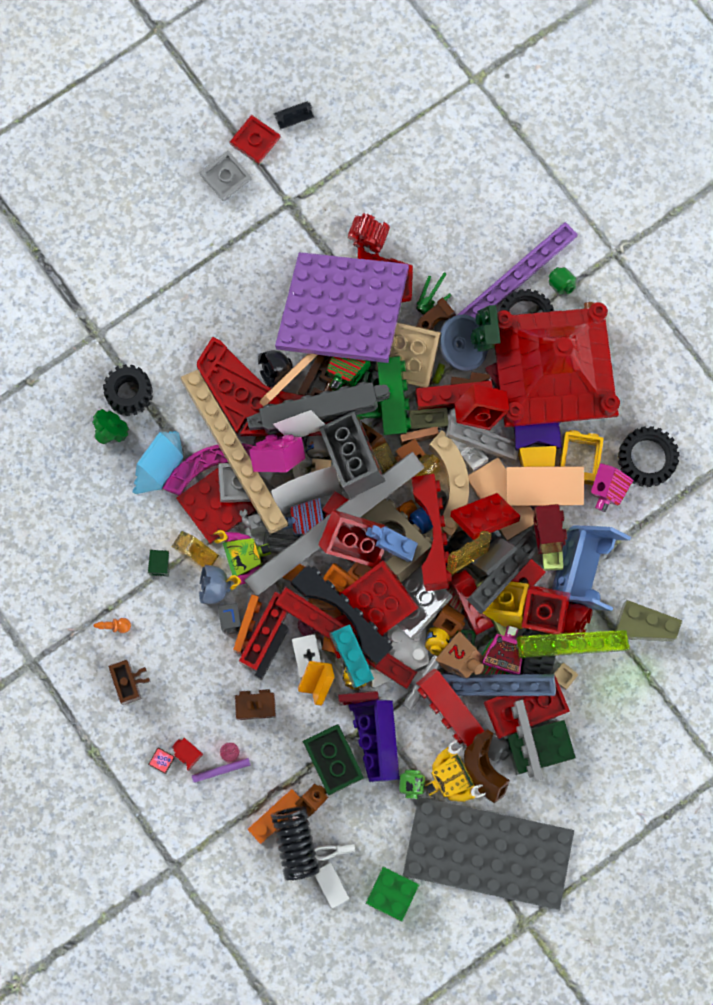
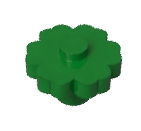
M101 409L93 416L94 420L92 423L96 429L94 437L99 443L107 444L114 439L117 442H121L128 436L129 427L125 421L120 419L119 415L112 411L106 412Z

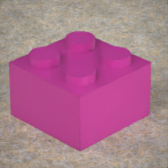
M276 434L268 435L266 439L256 443V446L249 450L253 472L286 473L305 459L302 437H294L292 434L283 437H277Z

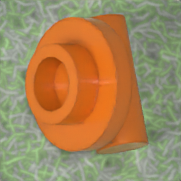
M411 499L396 509L399 512L403 511L409 518L410 514L417 510V507Z

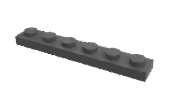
M531 530L515 545L517 550L491 572L468 597V602L480 614L489 607L538 551L536 536Z

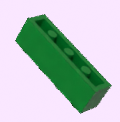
M400 356L389 357L388 363L377 362L379 385L385 384L390 388V398L381 401L384 435L408 433V429H411V418L407 417V410H410L409 398H405V391H408L407 379H404L403 372H406V362Z

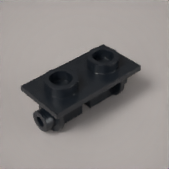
M308 101L274 113L280 130L314 118L311 103H308Z

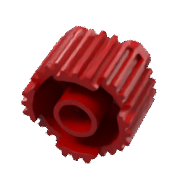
M363 213L362 216H355L348 232V239L354 241L353 245L357 248H364L365 246L373 252L380 253L389 233L390 225L385 222L383 224L374 220V216Z

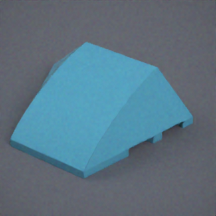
M159 432L136 465L135 476L137 478L134 481V485H136L133 489L134 494L163 489L168 477L184 459L179 432Z

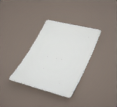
M332 466L300 476L273 489L271 492L277 506L284 515L290 512V508L330 496L334 491L341 493V488L335 467Z

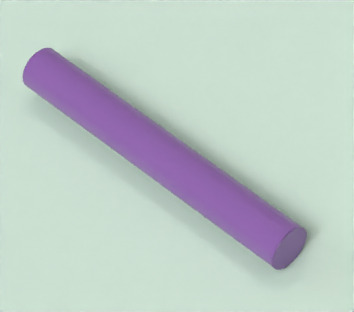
M249 758L194 774L192 775L193 783L250 766L251 764Z

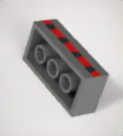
M354 411L319 428L341 485L350 498L385 482L362 422Z

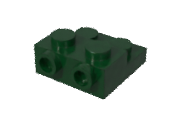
M489 305L478 310L476 323L479 325V328L472 330L471 342L474 344V349H477V352L489 351V349L495 348L494 345L501 343L496 305Z

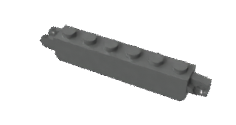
M362 382L355 387L345 386L333 392L323 391L320 395L316 396L306 395L295 401L291 399L285 400L282 404L278 405L268 404L264 408L259 409L260 413L247 417L250 430L264 429L267 434L272 435L281 433L273 425L274 423L312 410L323 423L336 420L352 411L356 415L372 412L378 407L377 402L390 398V388L385 384L373 386L372 383Z

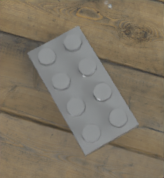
M219 463L220 502H251L230 464ZM293 468L286 473L258 472L271 495L273 489L295 479Z

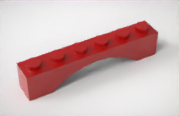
M435 474L412 477V487L415 502L427 513L433 525L432 547L426 561L422 565L424 587L426 591L448 589L449 581H452L451 569L447 570L446 563H450L449 552L445 551L444 545H448L446 533L442 532V527H445L444 515L440 516V509H443L442 497L438 498V492L441 491L440 480H436Z

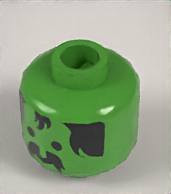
M405 770V773L400 775L399 791L402 794H406L405 798L417 799L418 795L424 793L425 776L420 774L421 771Z

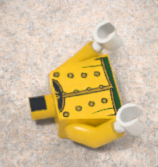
M454 740L449 744V747L440 752L432 764L433 771L431 775L434 780L425 784L429 796L440 791L443 798L447 797L450 801L460 802L485 796L486 793L480 794L478 792V788L483 785L474 786L458 755V752L463 747L459 749L454 747V743L458 740Z

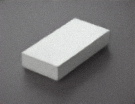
M329 863L320 868V872L315 877L331 908L347 901L349 897L332 864Z

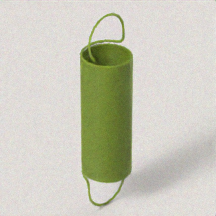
M438 364L432 383L438 384V386L445 369L444 364Z

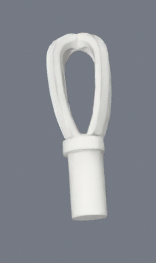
M354 844L344 846L321 845L314 848L315 852L319 849H333L336 851L322 857L315 855L319 861L336 855L355 852Z

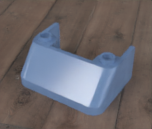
M579 525L570 527L567 531L566 545L562 548L563 570L556 571L552 589L570 593V604L578 603L594 610L612 611L613 607L600 602L599 592L591 590L600 555L610 553L614 548L616 540L630 541L631 537L613 527Z

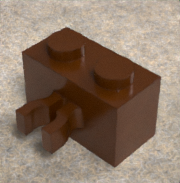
M128 660L109 665L108 667L120 703L126 705L142 699L138 684H146L151 681L150 678H139L137 680L135 678L141 676L143 672H147L146 667L133 673Z
M270 689L259 690L258 694H251V691H240L239 695H235L236 720L276 718L275 693H271Z

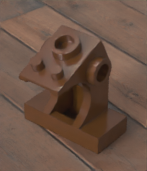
M442 297L437 301V305L419 319L416 327L434 331V327L438 322L447 321L451 317L456 316V314Z

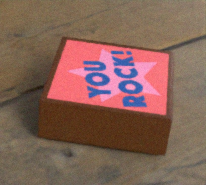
M157 747L148 765L167 774L175 756Z

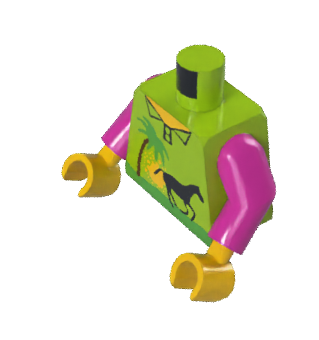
M222 530L214 533V535L218 534L220 536V539L214 541L216 544L225 541L223 546L232 576L226 582H234V585L230 587L231 590L235 589L238 585L246 584L244 580L263 566L261 557L271 554L268 543L257 546L255 539L249 535L237 532H224Z

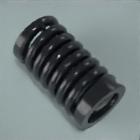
M292 807L272 813L273 827L278 829L275 831V836L279 837L276 839V842L281 844L278 846L279 852H282L279 855L283 860L281 865L286 867L283 869L284 879L287 881L300 880L318 874L320 870L317 858L315 857L316 852L312 842L313 837L310 834L311 829L308 827L310 823L307 819L306 807Z

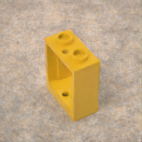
M577 430L565 432L559 467L565 466L568 442L595 446L592 473L584 472V484L593 486L601 461L604 438L599 437L595 433H588V435L580 434Z

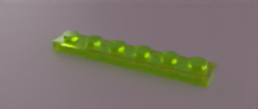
M626 630L519 636L516 638L520 658L620 652L630 649Z

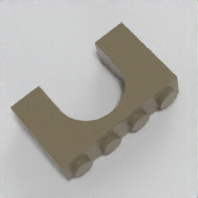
M385 498L360 518L383 524L387 528L399 529L406 534L407 538L418 543L412 561L407 562L395 555L386 561V564L401 583L424 564L433 541L428 536L424 537L421 534L420 528L416 524L412 525L407 515L403 511L399 512L391 499L387 500Z

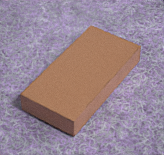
M438 427L401 434L400 444L401 446L405 445L413 439H416L417 442L434 439L439 434Z

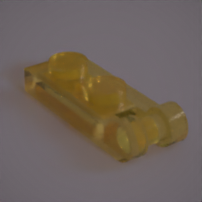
M482 531L477 539L452 552L448 557L447 570L454 574L487 553L490 547V532Z

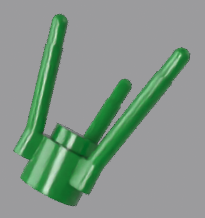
M445 272L439 278L430 295L425 297L431 280V276H428L421 296L416 303V309L423 315L434 307L435 302L432 298L446 276ZM450 293L444 297L445 301L451 297Z

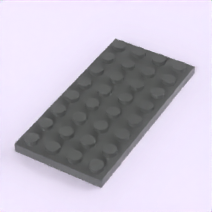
M418 797L402 876L560 910L575 830Z

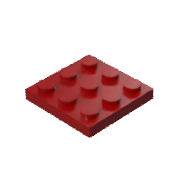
M218 468L176 497L209 544L220 538L218 534L214 535L215 532L219 530L228 532L242 522L241 510L242 512L245 509L247 510V517L256 512L251 502H220Z
M384 560L341 592L349 599L350 602L348 604L353 609L357 607L364 614L363 618L367 622L371 621L377 626V632L381 636L419 608Z

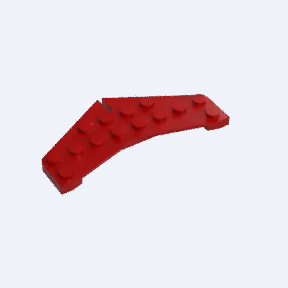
M212 337L197 360L196 365L238 434L247 417L260 413L259 409L264 408L260 400L271 388L264 385L223 342ZM281 391L268 404L278 405L282 404L285 400H299L303 395ZM248 422L240 432V436L269 435L264 429L250 430ZM317 431L306 436H322L321 431ZM282 433L276 434L277 436H284Z

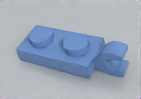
M375 525L372 528L368 527L366 535L377 540V547L407 562L413 560L417 542L387 527L380 528Z

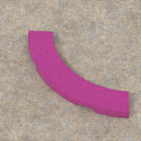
M241 443L251 460L249 450L254 445ZM219 445L204 448L186 458L168 477L163 490L179 496L198 474L219 463H228Z

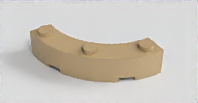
M441 430L429 444L428 450L438 459L447 476L448 502L443 513L445 527H442V532L446 533L447 539L450 540L459 527L450 517L452 510L467 505L469 478L460 451L455 443L446 437V433Z

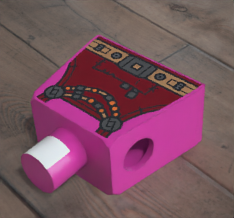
M507 626L504 636L496 634L482 664L511 674H519L523 652V642L515 640L519 629Z

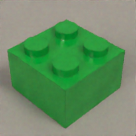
M382 866L365 904L402 922L420 884Z

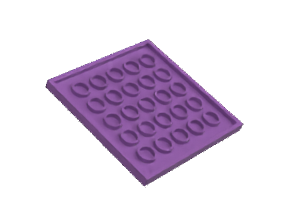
M299 252L275 344L276 350L388 363L409 270L408 264Z

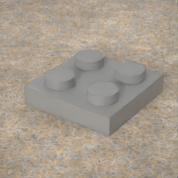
M229 150L200 171V176L222 201H225L252 180L249 173Z

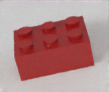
M333 509L318 545L326 554L375 567L379 564L385 550L377 547V540L367 536L366 532L368 527L372 528L373 525L380 528L386 526Z

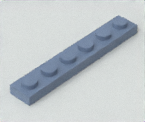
M455 674L442 675L458 696H555L556 694L554 674H471L466 679Z

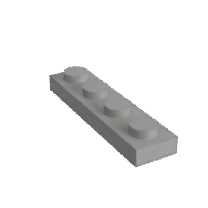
M453 417L449 420L446 432L447 438L510 462L517 460L518 451L515 450V441L481 428L459 424Z
M516 701L513 703L514 707H511L514 719L517 718L519 726L516 727L518 737L523 739L524 746H521L523 757L528 759L527 773L529 778H533V781L541 780L543 775L524 701Z

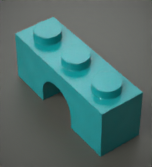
M350 624L330 633L332 642L344 661L346 673L353 688L374 680Z

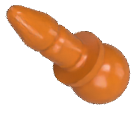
M120 618L118 620L113 619L112 622H98L93 626L98 629H112L113 632L127 633L131 628V623L127 618Z

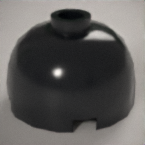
M265 351L258 356V365L262 364L263 370H260V374L269 388H273L293 368L291 359L287 358L281 351Z

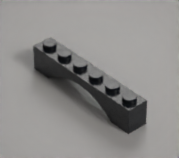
M307 565L291 581V585L304 598L326 602L341 611L356 630L363 655L376 666L393 649L392 641L386 635L381 636L377 632V626L371 621L367 622L363 618L364 614L357 607L353 609L348 604L350 602L349 599L342 593L339 595L334 590L336 587L329 580L325 581L321 578L322 574L315 566L311 568Z

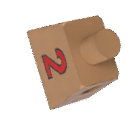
M461 632L456 634L435 659L445 671L465 679L469 678L472 673L480 674L484 669V665L481 664L484 657Z

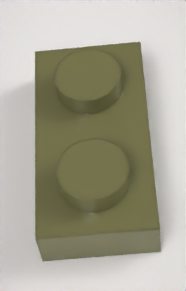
M447 408L409 410L411 431L438 427V429L448 427Z

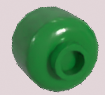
M557 267L549 274V285L557 294H570L574 291L576 277L567 268Z

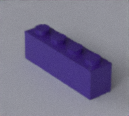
M375 700L348 705L350 712L354 714L355 720H353L354 728L358 729L360 737L358 743L359 747H362L364 751L362 758L369 782L400 780L393 700Z

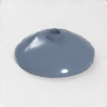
M461 314L451 317L444 323L440 331L439 346L442 356L451 367L460 371H470L478 368L484 362L488 351L477 352V349H474V344L471 342L472 330L479 328V325H477L476 319L469 315Z

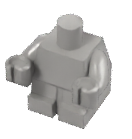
M246 509L243 512L242 510L240 511L242 522L250 529L251 536L268 532L259 514L247 517L248 512Z

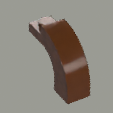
M487 729L481 734L478 733L473 743L465 748L464 764L474 786L483 785L478 788V792L480 794L486 793L484 797L495 804L505 796L510 780L498 773L490 763L488 750L494 733Z

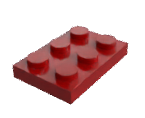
M498 493L454 509L450 514V517L473 540L517 523L521 517Z

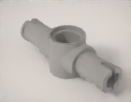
M434 655L426 668L421 671L419 670L410 683L411 691L402 703L408 709L412 710L421 697L417 691L419 687L416 683L432 669L438 670L440 668L439 663L435 660L437 656Z

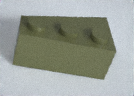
M626 600L622 605L611 639L672 642L677 639L683 620Z

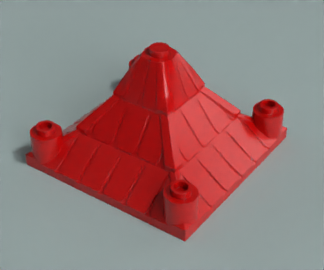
M596 302L586 309L512 315L504 310L497 313L501 343L495 345L500 390L507 391L509 412L503 417L504 427L614 418L619 416L620 400L615 394L606 325L608 309L605 304Z

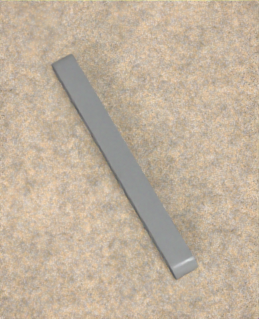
M411 452L383 473L385 482L349 499L336 510L361 517L424 468L423 464ZM330 515L244 580L256 596L321 548L318 544Z

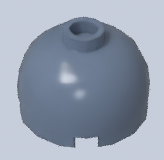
M205 565L202 568L199 583L201 584L202 591H199L200 603H218L224 599L226 592H230L231 581L226 582L227 575L221 568L211 565Z

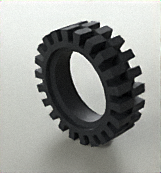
M644 426L641 429H635L632 433L630 432L619 448L618 464L622 467L620 469L621 472H625L628 477L633 479V484L637 482L641 487L647 485V487H652V485L658 486L660 483L667 481L675 472L680 455L677 452L678 445H674L673 442L675 440L673 437H668V432L663 433L661 428L656 430L654 426L649 428ZM649 440L662 447L665 453V464L661 470L655 473H645L634 465L631 452L634 445L638 442Z

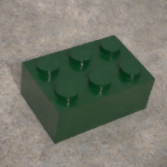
M565 720L531 729L541 768L576 758ZM517 733L506 736L505 738L510 745L509 751L511 752L510 755L516 775L527 773L526 766H529L528 759L523 757L521 746H524L523 739H519Z
M339 724L303 740V744L328 796L364 779Z

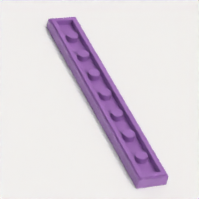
M564 222L458 315H469L476 319L478 310L489 305H496L497 307L577 238L578 234Z

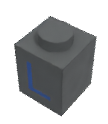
M237 603L218 606L222 632L227 634L237 633L241 627Z

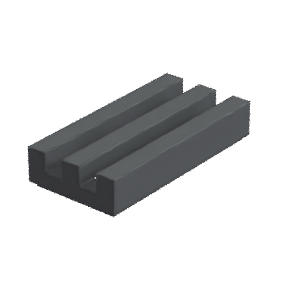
M265 532L263 545L268 543V545L288 547L292 543L269 541L268 537L296 541L301 536ZM270 548L271 553L279 554L281 551L284 550Z

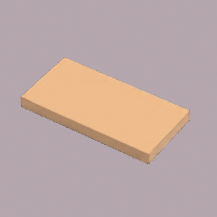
M499 458L494 459L468 475L469 484L479 500L498 493L506 501V468ZM511 506L521 517L519 522L499 529L506 541L534 525V511L530 506Z
M584 466L506 467V502L510 506L584 505Z

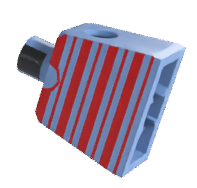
M320 498L291 507V517L285 518L288 525L282 528V530L293 528L294 536H302L321 522L323 516Z

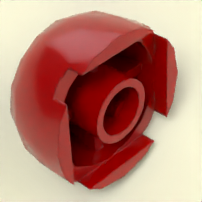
M578 603L569 605L564 632L561 635L568 641L578 643L586 632V629H584L586 623L590 624L593 610Z

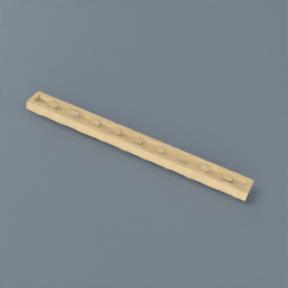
M195 370L182 376L181 382L268 532L272 534L287 527L286 519L259 473L253 472L252 462L199 371Z

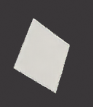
M309 410L273 425L284 436L292 434L294 437H304L309 435V433L320 431L319 428L325 424L312 410Z

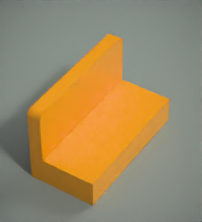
M309 661L302 676L298 692L313 694L315 705H323L335 678L332 664Z

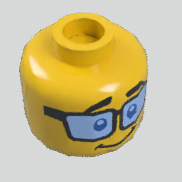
M434 626L427 631L425 647L431 654L438 656L450 643L452 637L444 630Z

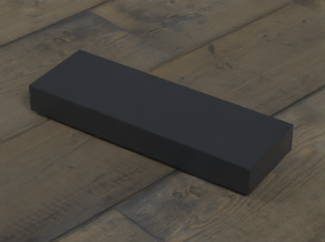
M281 624L254 675L255 678L263 680L289 630L288 626Z

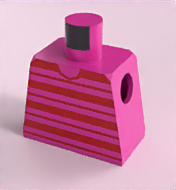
M600 463L591 493L599 498L595 508L606 512L609 503L616 506L620 505L633 479L615 467Z

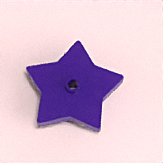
M561 422L514 426L515 450L518 451L520 448H526L533 444L556 446V449H560L562 445L559 424Z

